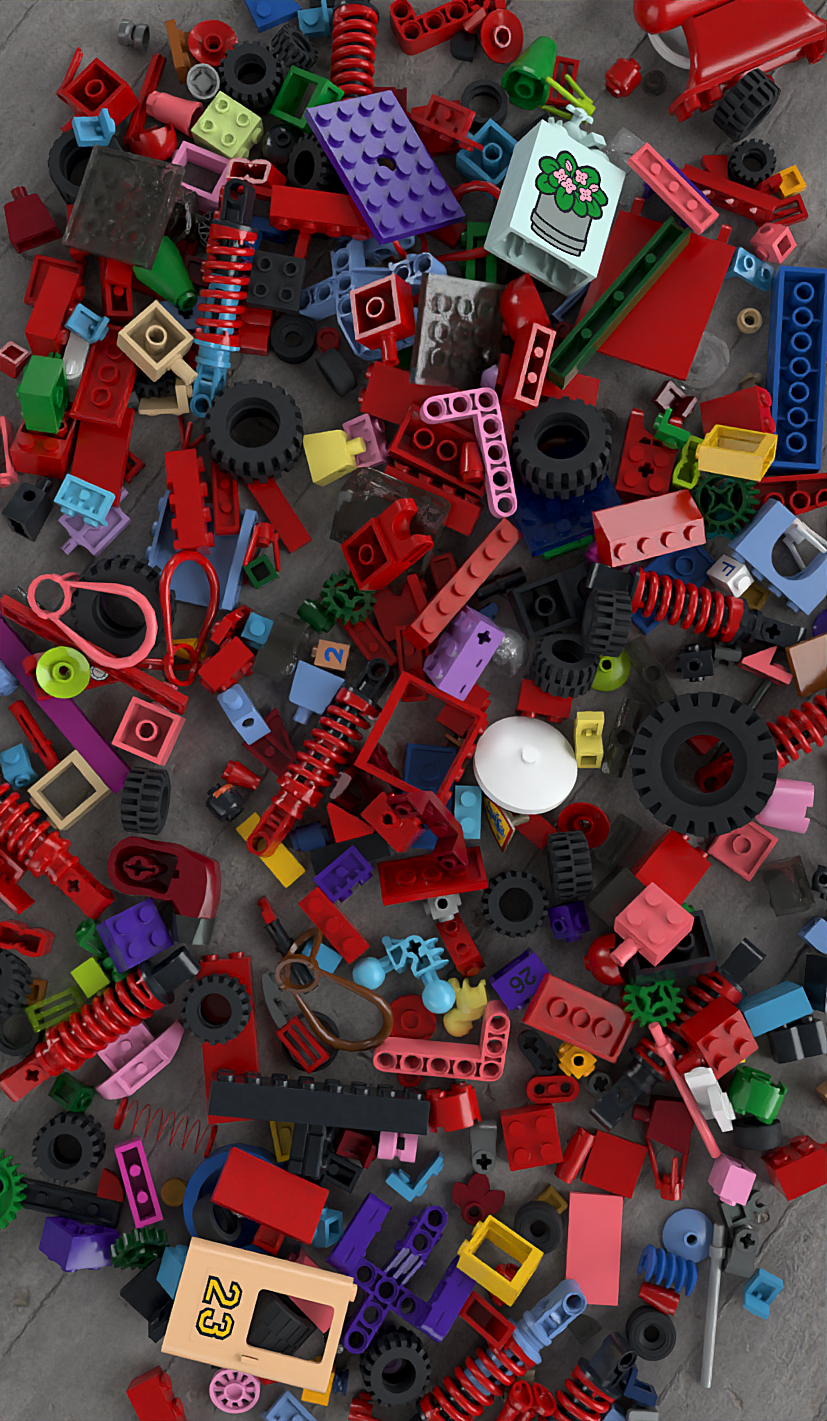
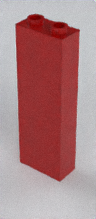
M377 359L374 364H369L365 377L369 379L367 389L362 388L358 403L362 404L361 412L400 425L411 403L421 407L430 397L467 391V389L398 365L387 367L382 365V360ZM484 395L479 396V404L484 408H488L490 405L489 399ZM454 400L453 408L455 411L464 412L462 401ZM499 401L507 450L509 452L512 444V433L515 431L514 426L517 420L521 418L523 412L502 405ZM430 404L427 406V411L436 416L439 415V409L436 405ZM473 417L449 421L476 436ZM485 421L483 424L484 431L488 434H493L494 425L489 421Z
M244 951L228 953L229 957L218 958V954L203 955L202 960L198 961L201 969L196 974L197 981L212 973H218L219 975L226 973L231 978L235 976L239 979L238 982L241 985L244 984L247 987L246 992L247 994L250 993V1005H252V1011L249 1015L251 1017L237 1037L222 1045L221 1043L209 1045L210 1042L207 1041L204 1044L202 1043L207 1102L212 1071L218 1072V1068H229L234 1070V1074L245 1075V1071L261 1072L251 955L244 956ZM211 993L203 1000L202 1010L208 1020L214 1023H224L230 1018L232 1012L231 1005L223 995ZM208 1115V1124L257 1120Z

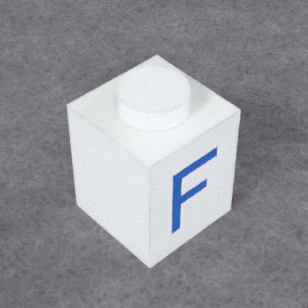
M723 555L707 571V575L716 589L737 598L754 582L744 564L726 555Z

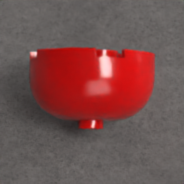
M529 272L509 282L503 289L499 299V309L503 318L499 324L504 336L510 335L515 344L518 330L533 322L553 330ZM555 335L553 347H554V346H559V343H558V340H557V338H556V335Z

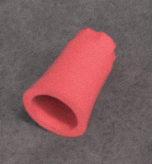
M157 91L149 94L146 102V113L148 116L164 124L172 122L175 129L193 138L191 129L204 113L203 103Z

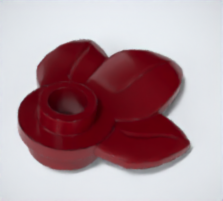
M476 1172L471 1176L467 1185L461 1182L454 1183L452 1198L454 1203L461 1208L462 1219L467 1224L476 1226L479 1221L483 1222L487 1215L495 1214L501 1209L505 1200V1191L499 1189L490 1190V1182L487 1175ZM477 1207L479 1211L477 1214L472 1215L469 1213V1209Z

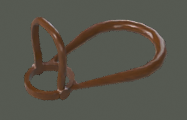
M313 927L304 932L293 942L286 956L277 963L275 977L279 987L292 993L312 1030L321 1041L331 1047L348 1052L367 1051L381 1045L390 1036L394 1024L393 1013L389 1004L381 995L371 989L320 969L316 956L322 941V931L317 927ZM316 934L309 957L294 954L306 939ZM291 962L306 964L309 969L314 971L315 978L305 985L291 984L289 982ZM284 966V968H283L284 973H283V976H282L280 970H281L282 967ZM325 976L375 1004L382 1013V1028L375 1036L366 1040L348 1041L339 1039L323 1027L298 993H306L313 990L318 985L319 979Z

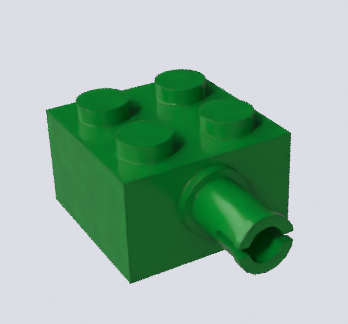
M50 352L47 357L32 355L29 365L24 367L23 380L21 384L17 385L16 397L20 400L21 418L25 420L27 430L57 434L70 399L64 361L59 353H55L54 358H52L53 352Z

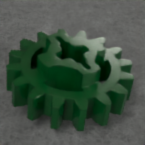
M343 569L340 570L338 576L332 573L329 580L326 579L322 585L324 588L320 592V596L324 597L320 605L328 607L325 614L332 613L334 615L332 621L334 622L338 618L342 619V625L344 626L348 620L351 621L353 626L359 620L364 622L368 617L367 615L373 612L374 608L372 606L377 602V599L372 598L376 591H360L352 572L350 571L346 575ZM362 607L360 610L352 612L354 608L359 609Z
M148 1226L143 1230H140V1228L133 1229L130 1234L124 1233V1238L115 1239V1244L110 1245L111 1264H114V1268L121 1267V1270L129 1267L131 1270H134L136 1267L139 1269L148 1267V1264L152 1260L157 1259L158 1255L163 1257L165 1248L170 1246L167 1233H165L164 1229L158 1230V1227L149 1230Z

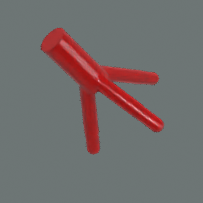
M183 414L178 415L181 438L180 450L193 449L206 439V435L204 433L189 444L193 423L188 422L185 433Z

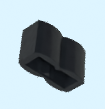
M805 1015L798 1018V1022L787 1023L766 1032L773 1061L783 1064L827 1053V1038L822 1020L813 1018V1015Z

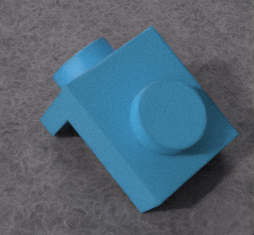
M102 108L99 116L73 117L72 127L78 147L109 145L112 135L115 134V123L110 118L107 108Z
M78 303L64 327L88 343L93 344L105 338L109 331L106 325L110 319L106 316L101 318Z
M22 743L0 753V763L4 778L14 789L26 787L39 779L38 774L31 767L27 748Z
M759 1267L743 1287V1307L750 1313L767 1320L770 1316L769 1305L783 1289V1280Z

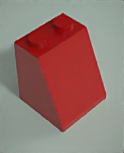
M668 828L626 874L643 890L653 882L681 906L712 864L706 860L709 856L700 847L696 846L693 848L687 842L689 837L686 834Z

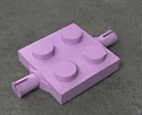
M123 487L120 502L129 495ZM120 505L119 508L110 507L105 518L109 523L107 528L99 524L95 528L84 523L81 516L75 515L72 518L64 514L58 521L67 529L71 537L60 548L69 555L79 544L97 557L132 520L122 512Z

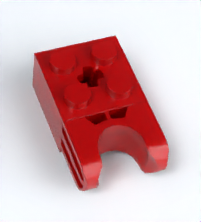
M633 408L628 417L611 497L629 501H637L668 493L677 450L666 447L663 441L653 438L654 435L645 430L643 426L644 412L638 408ZM673 416L668 423L681 429L682 419ZM640 471H645L647 473V477H642V472Z
M403 498L395 501L377 518L372 517L340 546L360 591H381L434 546L430 535L415 534L411 536L410 522L418 511L414 499Z

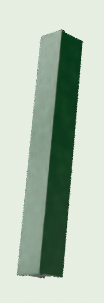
M673 216L668 218L550 355L545 375L547 380L561 390L569 384L687 246L692 229L689 227L684 229L674 222L675 218Z

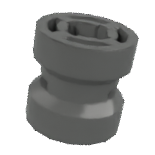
M123 18L118 29L119 44L126 47L132 45L137 50L146 51L150 40L149 25L143 23L137 25L132 20Z

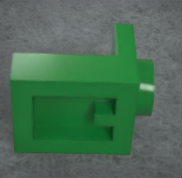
M88 917L86 921L83 920L78 925L75 931V939L79 946L105 960L109 953L96 929V926L99 924L95 919Z

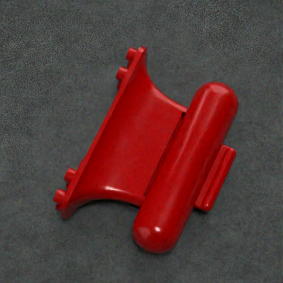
M634 0L633 2L635 21L641 30L651 35L663 34L682 26L690 57L689 78L683 93L668 108L670 116L676 115L679 123L692 117V112L698 108L701 113L715 106L714 102L724 96L723 92L732 89L744 75L756 68H759L766 74L788 63H795L804 58H807L809 65H813L824 58L823 54L827 53V20L814 14L802 0Z

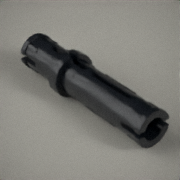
M279 918L272 921V924L269 923L264 928L276 945L274 948L276 952H280L282 957H285L294 940L292 937H288ZM291 962L290 970L299 985H305L314 979L305 964Z

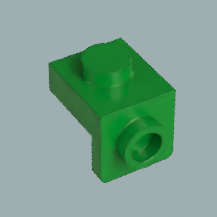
M667 407L664 414L659 413L654 422L653 428L657 430L653 438L663 441V444L668 448H679L682 450L691 433L667 423L672 409Z

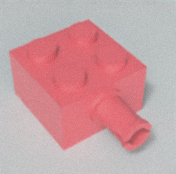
M163 681L164 684L175 689L176 691L178 690L179 687ZM133 696L111 744L158 765L165 766L186 719L171 713V709L156 701L148 703Z
M652 882L615 918L614 931L624 941L610 953V956L616 964L623 967L638 951L652 965L656 966L692 930L694 917Z

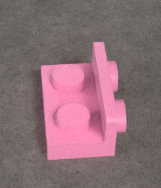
M366 413L342 424L344 432L349 435L350 440L362 437L365 442L366 451L354 455L357 464L356 472L362 473L380 464L388 465L393 463L392 457L386 455L390 444L386 440L384 433L386 428L381 418Z

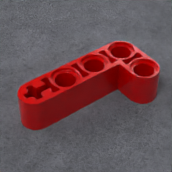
M395 0L390 5V27L401 50L410 56L417 55L450 40L458 32H466L462 24L481 8L489 14L490 0H452L419 16H416L411 4L407 0Z

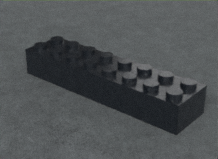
M218 1068V1072L212 1071L207 1108L208 1115L427 1135L430 1101L416 1087L404 1086L403 1090H395L392 1085L377 1084V1088L367 1087V1083L360 1081H351V1085L340 1084L341 1081L328 1078L325 1079V1082H314V1078L309 1076H298V1080L288 1079V1075L272 1073V1077L261 1076V1072L245 1071L244 1075L234 1074L233 1069Z

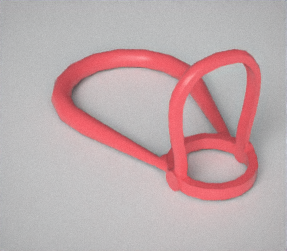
M69 572L61 576L55 573L40 575L30 584L27 595L28 602L37 616L43 619L50 618L87 656L101 666L114 669L132 667L146 658L155 644L158 629L155 611L147 598L130 586L116 583L78 582L80 576L76 572ZM45 579L58 582L64 590V604L57 612L41 610L36 604L35 589ZM76 587L126 596L138 604L144 613L147 629L145 640L136 652L123 658L105 656L59 620L72 607L71 598Z

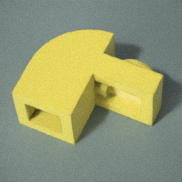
M577 712L576 719L573 722V751L577 761V768H601L604 712Z

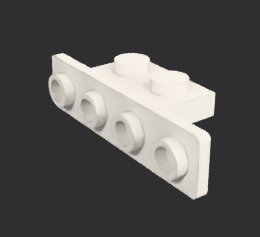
M697 1067L692 1069L691 1072L685 1073V1080L706 1120L716 1118L722 1132L733 1130L731 1120L735 1119L732 1104L729 1103L727 1093H722L712 1069Z

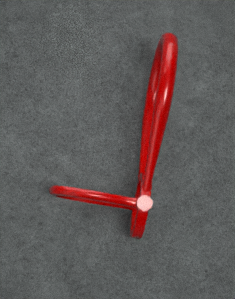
M475 180L463 183L451 192L456 200L466 193L480 191L491 194L498 201L502 189L491 182ZM422 233L417 234L422 240L421 253H428V242ZM393 241L392 243L399 256L403 260L407 259L406 255L408 254L403 250L399 241ZM483 245L479 248L433 257L439 262L467 261L485 257L491 252L484 249ZM394 255L389 257L391 262L398 263Z
M182 550L171 556L163 568L159 582V599L167 643L166 655L163 658H144L134 665L146 669L165 671L167 679L175 686H188L197 677V671L201 668L198 656L215 619L220 602V583L216 570L208 558L197 551ZM186 560L194 561L202 567L210 586V600L195 650L187 643H178L172 646L170 582L177 566ZM180 648L186 650L190 656L191 664L173 665V656ZM190 670L187 679L182 682L177 680L173 671Z

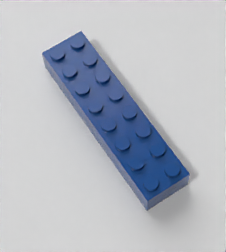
M780 265L772 277L766 390L770 393L772 399L770 413L776 426L773 433L778 435L775 459L765 474L790 476L816 474L821 470L827 357V269Z

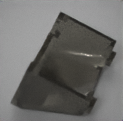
M358 467L340 489L329 539L343 544L372 517L377 518L392 503L399 499L412 498L418 511L410 522L411 536L415 534L430 535L434 546L407 570L411 574L416 573L424 578L446 524L451 504L441 496L375 469Z

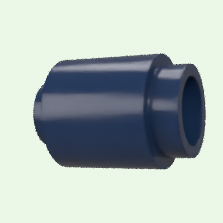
M320 821L298 826L296 830L290 831L295 852L300 850L306 852L326 846V841L330 840L327 825H321Z

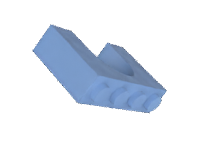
M769 498L758 510L757 515L751 518L752 522L746 524L744 529L727 546L734 551L731 556L741 564L746 562L751 567L749 572L759 581L765 579L770 584L767 588L777 597L784 596L788 600L785 604L796 614L801 611L809 615L827 595V552L822 553L820 551L800 573L793 576H780L772 564V549L777 539L797 517L778 500Z

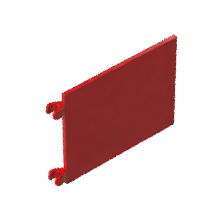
M635 197L630 213L623 210L619 211L604 249L597 277L590 284L574 328L662 227L663 223L640 216L645 202L644 198ZM723 224L717 241L691 233L687 246L596 352L685 382L736 248L726 244L732 227Z

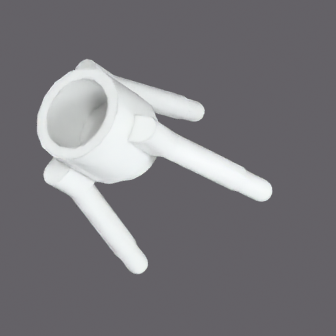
M798 518L783 533L786 537L782 541L789 547L801 571L806 567L793 544L794 541L800 544L806 538L822 553L827 552V541Z

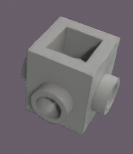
M459 893L422 900L426 915L432 914L433 920L439 918L440 923L454 919V914L459 912L457 906L462 905ZM444 898L447 900L448 904L445 908L438 907L437 902L439 899Z

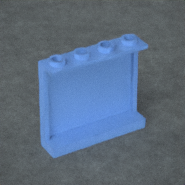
M166 490L165 496L159 500L158 522H154L152 527L153 543L152 546H148L145 559L149 560V566L154 568L157 565L162 571L171 556L177 554L174 550L173 541L178 539L175 538L171 519L175 518V513L171 511L169 493L171 492ZM205 503V507H210L212 522H207L208 531H213L215 547H211L212 555H206L205 557L208 558L216 570L220 583L218 611L231 613L236 610L245 572L243 560L253 535L254 524L258 522L259 516L253 510L246 509L245 512L240 511V534L215 536L213 504ZM186 560L180 563L173 572L170 590L174 589L176 593L175 600L207 608L210 600V586L206 573L194 561Z

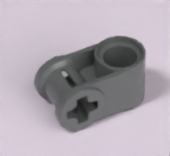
M473 1120L474 1125L469 1127L472 1165L479 1174H489L496 1165V1120H481L480 1122ZM481 1154H486L487 1156L484 1165H481L480 1161L477 1160L481 1159Z
M748 1222L729 1230L725 1244V1258L722 1259V1272L746 1278L752 1276L759 1237L752 1230Z

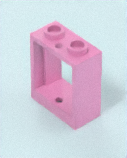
M183 141L179 150L176 149L174 151L171 165L162 173L161 184H163L164 195L206 213L216 210L220 211L222 201H219L221 186L227 183L225 175L230 159ZM187 161L221 174L212 194L178 181Z

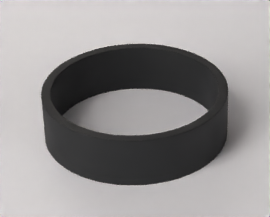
M312 1011L316 1017L329 1023L336 1037L340 1039V1033L335 1022L323 1013ZM303 1013L297 1015L299 1019L305 1017ZM282 1043V1050L287 1061L296 1069L306 1072L300 1063L291 1057L288 1049ZM339 1049L335 1050V1053L327 1062L319 1065L312 1072L328 1067L336 1058Z

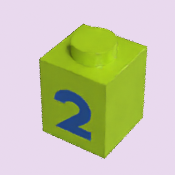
M96 955L70 972L88 998L95 994L97 996L104 995V991L107 988H111L109 984L113 982L110 970L105 969L101 963L103 960Z

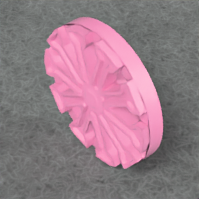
M221 1368L214 1373L211 1380L210 1397L213 1403L225 1412L243 1413L251 1409L258 1401L260 1382L254 1375Z

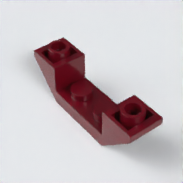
M433 791L408 792L387 798L386 803L400 819L419 816L436 835L438 840L432 855L446 871L466 868L469 862L462 826Z

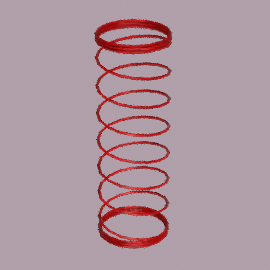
M124 1097L119 1105L113 1129L120 1130L130 1109L129 1107L126 1112L128 1097ZM135 1100V1101L137 1102V1111H136L135 1121H134V1125H133V1128H132L131 1135H132V1133H133V1131H134V1129H135V1126H136V1124H137V1122H138V1120H139V1118H140L142 1112H143L144 1109L146 1108V1106L143 1108V1110L141 1111V1113H140V1115H139V1117H138V1119H137V1121H136L137 1112H138V1101H137V1100ZM147 1104V1105H149V1117H148V1122H147V1126H146L144 1138L146 1137V1134H147V1132H148V1130H149V1127H150V1125H151V1123H152V1121H153V1119H154V1117H153L152 1120H151V1122H150V1124H149V1126H148L149 1118H150V1111H151L150 1104ZM160 1108V1109L162 1110V1116H161V1123H160V1127H159V1132H158V1136H157L156 1143L158 1142L159 1137H160V1135H161V1133H162V1131H163V1129H164V1127H165V1125H166V1123H167L169 1117L172 1115V1113H174V1123H173V1129H172V1133H171V1137H170L169 1146L171 1145V1143H172V1141H173V1138H174V1136H175V1134H176V1132H177V1130H178V1128H179L181 1122H182L183 1119L186 1117V1118H187V1122H186V1129H185L184 1139H183L182 1148H181V1151H182L183 1148H184V1146H185V1144H186V1142H187V1139H188V1137H189V1135H190V1133H191V1131H192V1129H193V1127H192L191 1130H190V1132H189V1134H188V1136H187V1138H186V1141H185V1143H184L185 1136H186V1131H187V1125H188V1117H187V1116H184V1117L182 1118V1120L180 1121V1123H179V1125H178V1127H177V1129H176V1131H175V1133H174V1135H173V1130H174V1125H175V1112H172V1113L168 1116V1118H167V1120H166V1122H165V1124H164V1126H163V1128H162V1130H161V1132H160L161 1124H162V1119H163V1109ZM199 1119L197 1120V1121H199V1130H198L196 1145H195V1149H194V1154H196L197 1149H198V1147H199V1145H200V1143H201V1141H202V1139H203V1136H202V1138H201V1140H200V1142H199V1144H198V1146H197L198 1137H199V1131H200V1120H199ZM208 1125V1127L211 1125V1134L207 1142L204 1158H208L218 1131V1125Z

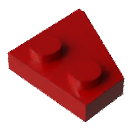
M242 605L226 615L222 621L218 620L210 631L212 634L210 639L217 646H220L229 637L233 639L253 610L246 605Z

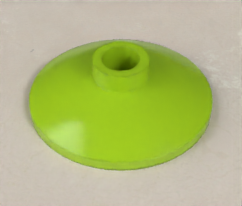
M58 646L46 651L39 659L36 667V676L41 688L49 695L57 698H71L80 694L87 687L91 675L90 665L86 657L80 651L67 646ZM60 667H68L69 673L66 675L62 674L59 670Z
M625 650L622 651L618 658L600 655V662L591 688L602 692L615 690L625 683L630 674L631 664L629 656ZM605 660L611 664L608 670L602 667V662Z

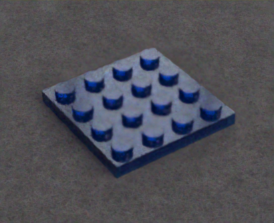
M571 440L564 443V445H558L542 451V453L554 459H568L581 453L585 447L580 442ZM510 463L517 499V508L512 516L519 531L522 533V537L532 557L594 534L592 511L623 504L607 472L602 482H597V487L591 491L584 490V495L575 497V495H571L569 499L562 500L561 497L555 496L554 499L546 498L544 493L538 495L532 492V486L527 488L522 483L521 478L517 476L515 465ZM495 473L494 478L498 486L501 487L504 483L503 476Z

